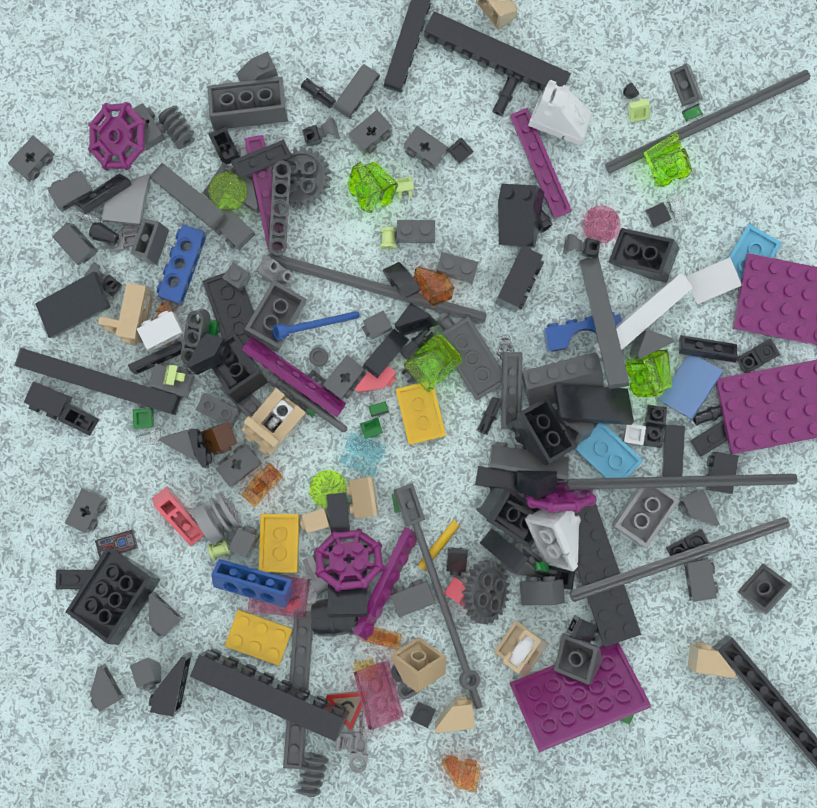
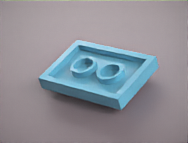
M751 224L746 226L728 256L732 260L740 281L746 254L750 253L773 258L782 242Z
M598 423L594 427L591 436L579 443L577 448H575L604 478H627L644 461L604 423Z

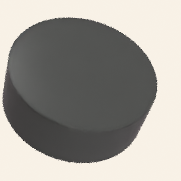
M314 348L309 354L310 362L316 367H322L328 362V353L323 348Z

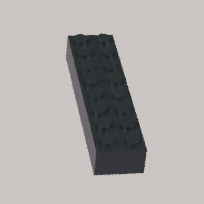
M211 648V650L208 649L198 655L190 677L330 740L336 741L341 734L350 713L346 710L345 706L338 703L333 705L328 702L327 698L320 695L315 697L305 688L300 687L297 689L287 680L279 681L275 679V675L269 672L261 673L257 671V667L251 664L243 665L235 657H225L217 649Z

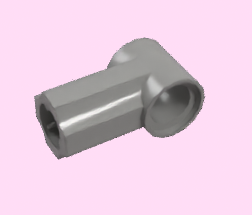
M315 554L302 560L311 578L310 582L315 593L318 595L327 591L328 583L321 578H317L315 575Z

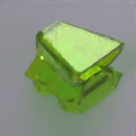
M678 132L643 153L656 187H665L672 183L673 180L684 179L693 172L686 149L682 148Z
M361 161L352 167L347 182L350 194L358 199L360 208L368 213L373 212L377 203L381 207L391 205L398 188L396 180L375 161L366 165Z
M435 334L413 357L404 363V367L426 391L430 392L437 383L439 384L462 363V358L443 335Z
M657 350L640 359H627L625 361L627 375L631 379L630 389L636 397L663 395V391L672 387L668 350Z

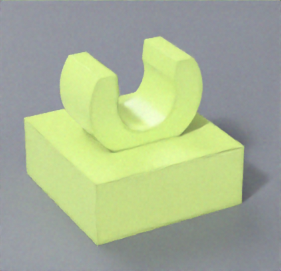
M639 98L637 102L629 101L630 122L649 119L650 104L648 99L643 100Z
M412 176L393 179L395 192L398 193L400 199H402L403 191H408L409 197H412L411 189H414Z
M167 365L163 384L172 386L174 381L184 382L185 374L176 372L177 366Z

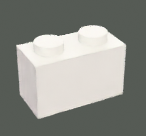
M172 311L162 312L158 315L157 319L144 321L140 324L141 327L137 328L146 349L151 352L184 335V330L176 314Z

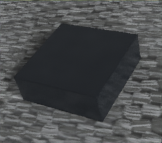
M462 137L448 148V152L458 164L462 163L474 152Z
M664 202L645 211L653 228L672 219Z

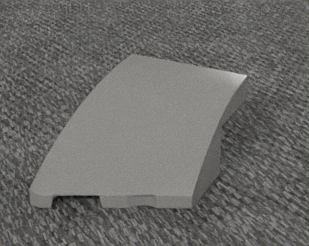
M151 174L130 180L132 185L107 200L104 205L102 220L105 222L141 225L143 208H146L147 192L150 188L151 178L149 176Z

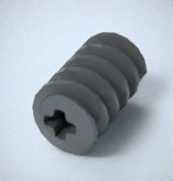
M174 105L162 111L158 118L164 130L167 131L168 136L171 137L172 142L175 143L176 148L183 149L195 141V138L191 137L195 132L193 130L187 131L191 126L189 124L183 125L186 119H179L182 113L176 112L178 107Z
M306 752L310 755V758H304L303 760L308 765L301 767L306 773H300L299 775L304 781H298L297 783L302 786V789H296L295 791L307 797H316L321 793L319 788L322 787L323 782L321 780L325 777L322 772L327 770L324 764H327L329 760L324 755Z

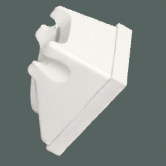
M550 80L539 96L528 126L561 139L564 136V140L581 146L593 114L570 91L568 86L563 85L559 87L555 81Z
M543 509L538 510L533 515L529 514L525 521L543 561L551 566L574 571L578 567L579 524L581 521L579 515L575 516L573 511H560L550 514Z

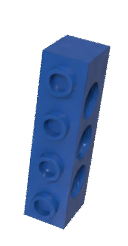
M184 224L181 229H178L176 233L177 242L169 253L171 259L169 264L165 265L163 281L157 287V296L159 298L181 306L183 305L207 237L204 231ZM186 243H191L190 250L183 251V246ZM179 261H185V266L182 269H177ZM178 278V285L171 287L172 279Z
M222 559L218 560L211 574L214 588L287 608L293 594L292 579Z

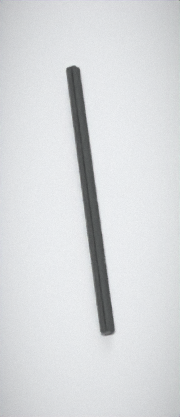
M803 70L613 159L605 164V168L608 173L619 170L808 81L811 75L808 70Z
M270 253L268 254L269 257L277 261L282 267L443 313L448 312L461 318L469 315L472 321L484 323L486 320V312L418 293L403 300L396 287L282 255L275 257Z
M796 474L568 479L567 489L797 484L798 479Z
M782 517L571 590L569 592L570 598L573 602L789 528V520L786 517Z

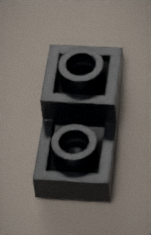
M400 262L383 269V273L391 286L397 288L403 300L420 292V286Z
M772 338L740 355L737 362L744 373H749L780 356L781 353Z
M647 405L644 424L646 426L644 446L656 448L663 446L667 407Z
M189 429L190 441L195 457L201 467L207 469L209 464H212V453L207 448H201V445L204 444L203 433H200L199 429Z
M346 493L326 494L331 533L333 531H350Z
M700 529L672 543L666 549L670 556L710 542L703 529Z

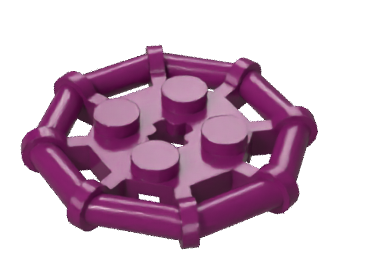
M129 102L119 104L104 103L102 109L88 123L89 153L95 156L106 171L110 169H131L133 162L146 149L144 146L145 120L136 113ZM120 111L116 117L112 116V112ZM127 114L131 117L134 123L130 124L127 121ZM135 129H137V143L134 142L136 139ZM97 130H98V134H100V139H98V142H97ZM114 133H118L117 140H114ZM131 147H134L135 149L131 152V154L128 157H126V153L128 152V150ZM100 148L105 152V157H104V155L99 151ZM113 156H119L120 161L111 160Z
M567 481L558 482L556 491L539 499L524 493V496L527 498L526 503L530 508L543 509L550 514L560 511H573L577 513L582 508L593 506L597 502V497L593 494V490H568Z
M359 528L344 532L333 531L314 550L316 558L315 575L334 587L337 592L357 588L364 590L384 570L385 566L383 565L381 551L382 544L362 532V529ZM355 538L353 542L340 541V539ZM362 540L370 547L364 548L363 545L359 543V541ZM334 542L336 543L331 552L326 551ZM373 553L375 563L369 562L368 556ZM323 558L329 559L330 566L324 568ZM347 558L354 559L351 560L350 564H347V561H344ZM365 570H371L364 578L362 577V573ZM336 573L339 577V580H336L329 574ZM351 579H357V580H358V581H347V582H344L345 580H351Z

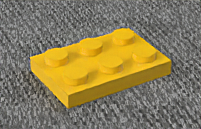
M433 380L395 389L409 445L446 436Z
M260 514L258 570L277 573H298L299 514Z
M238 609L225 647L280 666L293 628Z

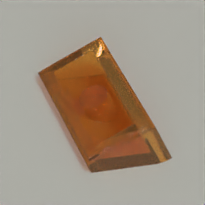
M374 627V631L367 641L362 638L361 640L398 650L402 634Z

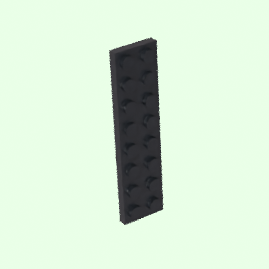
M596 503L593 506L582 508L580 512L574 513L575 516L579 515L581 519L579 524L577 571L582 585L586 586L620 574ZM624 585L587 597L604 647L642 635Z

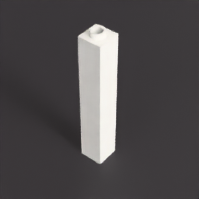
M682 273L673 276L616 325L621 350L693 288ZM597 341L593 346L595 347L598 356L601 357V352Z

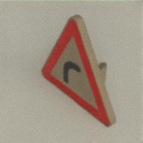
M367 690L327 694L326 698L329 703L333 705L336 703L341 704L350 712L345 726L351 731L369 693Z

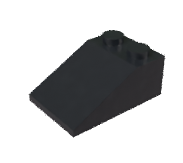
M501 184L498 199L499 245L519 247L523 245L535 248L545 193L537 185Z
M621 228L608 262L643 277L667 283L680 248L675 239Z
M234 332L224 339L230 346L228 355L224 358L222 364L212 369L227 394L238 404L267 384L268 380L254 359L242 351L244 345Z
M191 652L186 653L179 659L155 690L154 694H151L148 706H151V713L174 717L181 710L192 656Z

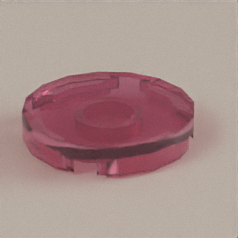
M605 205L591 208L585 214L582 221L584 234L588 238L598 240L601 243L613 240L621 227L617 212Z

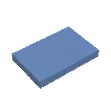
M688 355L662 393L659 401L693 420L724 372L699 357Z

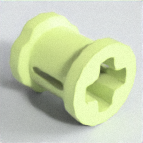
M380 228L382 233L380 248L396 249L395 233L397 228Z
M227 538L214 545H207L208 552L213 561L225 554H232V551L228 550L230 545Z

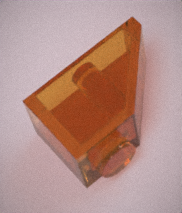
M269 463L256 474L241 495L255 508L279 483L283 475Z

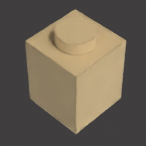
M325 508L303 514L302 519H300L302 530H306L307 533L330 527Z

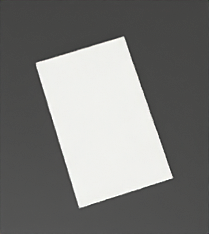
M727 258L685 277L693 287L691 292L697 304L742 285L731 258Z

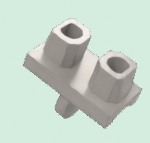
M263 255L262 261L256 269V272L265 281L272 283L274 280L283 286H286L293 276L289 270H286L268 255Z

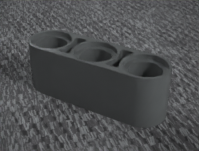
M363 64L338 98L334 109L351 119L353 112L357 111L363 103L362 99L368 96L374 87V82L379 80L380 74Z
M205 309L192 311L187 316L181 350V360L186 365L191 358L190 352H194L203 333H208L210 314ZM197 314L201 317V322H198ZM194 333L198 336L197 341L193 337Z

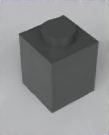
M233 262L222 278L229 285L242 292L252 276Z
M384 310L363 320L364 326H362L366 337L371 336L372 340L392 330Z

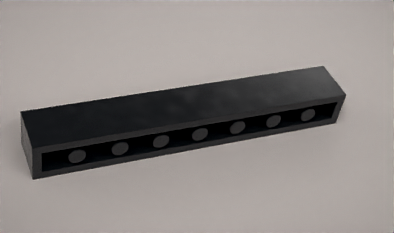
M435 11L424 30V37L429 43L433 45L438 43L448 52H458L462 58L466 60L473 59L481 67L487 68L489 66L497 74L511 76L517 79L519 83L524 82L528 84L529 88L535 91H544L550 80L555 81L559 87L567 85L571 75L566 70Z
M726 635L713 646V649L722 655L738 679L812 767L817 770V737L734 638Z

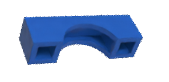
M612 312L616 326L619 322L622 321L621 315H615V313ZM592 316L585 317V321L577 322V319L568 320L564 325H558V323L548 324L547 328L543 330L547 353L567 349L571 337L577 332L591 331L596 334Z

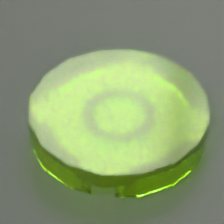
M232 172L219 173L212 179L208 190L213 204L219 209L226 211L239 208L247 197L245 182L243 179L238 180L237 175Z
M324 470L312 478L309 492L317 505L328 508L326 494L346 493L347 495V483L340 473L334 470Z

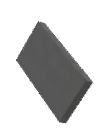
M469 315L436 335L476 401L501 386L502 368Z

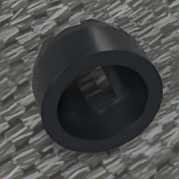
M632 82L627 84L623 90L624 96L628 99H633L639 95Z

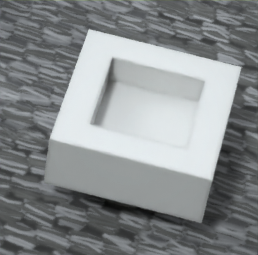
M636 424L625 425L623 442L643 445L646 426Z

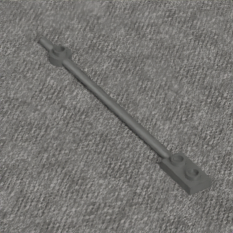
M410 483L393 491L405 526H413L463 672L459 677V683L462 688L470 691L475 709L483 707L477 691V687L480 684V676L476 671L469 668L419 523L425 520L414 485ZM468 676L470 677L469 683L466 682Z

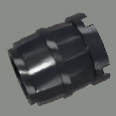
M328 599L312 603L311 621L314 635L319 637H337L345 634L355 635L353 631L358 623V617L328 618Z

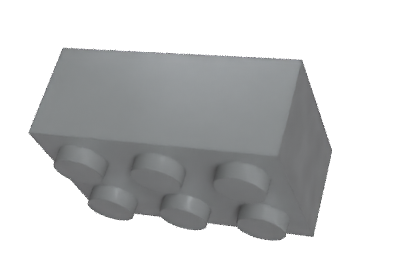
M636 488L611 526L641 547L648 548L680 500L663 488Z

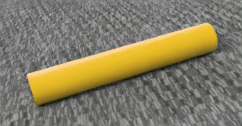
M452 520L429 549L432 560L435 559L460 527L454 520ZM422 558L418 566L425 571L427 567L424 558Z

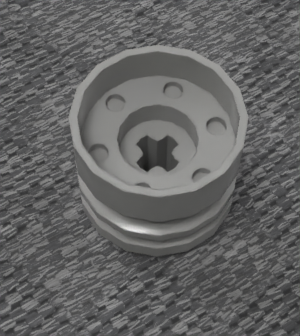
M221 492L216 495L219 504L214 498L209 499L211 509L202 503L192 510L198 526L212 544L225 538L223 528L229 533L234 532L231 523L236 529L242 527L238 512L230 500Z

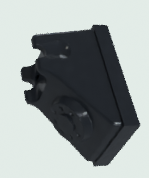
M548 397L517 413L516 417L507 425L510 431L515 432L514 438L517 443L522 444L545 466L577 448L568 431H564L566 427L562 421H559L558 414Z
M490 486V493L482 506L476 508L477 512L487 522L530 548L534 539L525 518L529 514L533 515L540 509L530 508L525 498L508 487Z

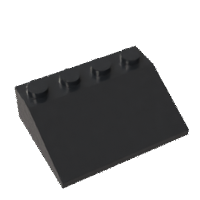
M107 546L65 612L107 644L119 645L149 599V595L154 591L161 579L145 567Z

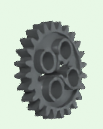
M294 147L293 153L290 152L292 158L286 160L290 167L296 165V169L290 174L292 177L290 178V184L295 183V187L289 192V202L292 208L297 205L301 209L303 204L306 208H309L310 202L315 206L316 199L322 201L321 194L327 195L324 189L331 187L327 184V181H331L332 178L327 175L332 173V171L327 168L329 163L327 161L324 162L325 158L322 155L319 156L320 153L318 151L313 153L311 148H308L306 151L304 147H301L299 152ZM311 165H314V170L312 172H308V168ZM284 166L276 168L279 175L287 173ZM313 184V188L310 191H306L307 186ZM278 185L275 191L282 195L286 192L284 186Z
M484 560L479 561L478 564H473L474 569H469L470 576L465 575L467 583L462 585L466 588L461 593L465 594V597L462 599L463 602H466L463 609H467L466 615L470 616V620L475 621V623L488 625V623H494V620L499 619L498 614L503 615L502 608H506L504 603L509 601L506 594L510 593L507 590L510 583H506L508 576L504 575L506 570L501 569V564H497L496 561Z

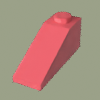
M168 486L152 497L154 507L190 546L205 536L196 520Z

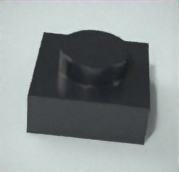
M418 701L410 720L428 728L436 709Z

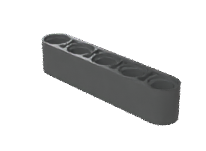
M283 160L276 162L272 171L268 248L270 254L275 257L283 255L287 247L291 168ZM279 166H284L287 170V173L285 175H279L276 171V168ZM276 186H284L286 192L282 195L276 193ZM275 205H283L285 212L282 214L276 213L274 210ZM279 223L284 227V231L276 233L273 230V226ZM276 242L280 243L283 247V250L279 253L274 252L272 249V245Z
M161 163L149 176L212 230L226 217L218 207L165 164Z

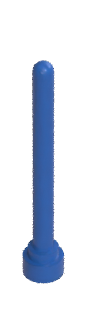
M355 311L290 326L281 323L273 326V333L276 340H281L289 336L290 333L358 319L360 314Z

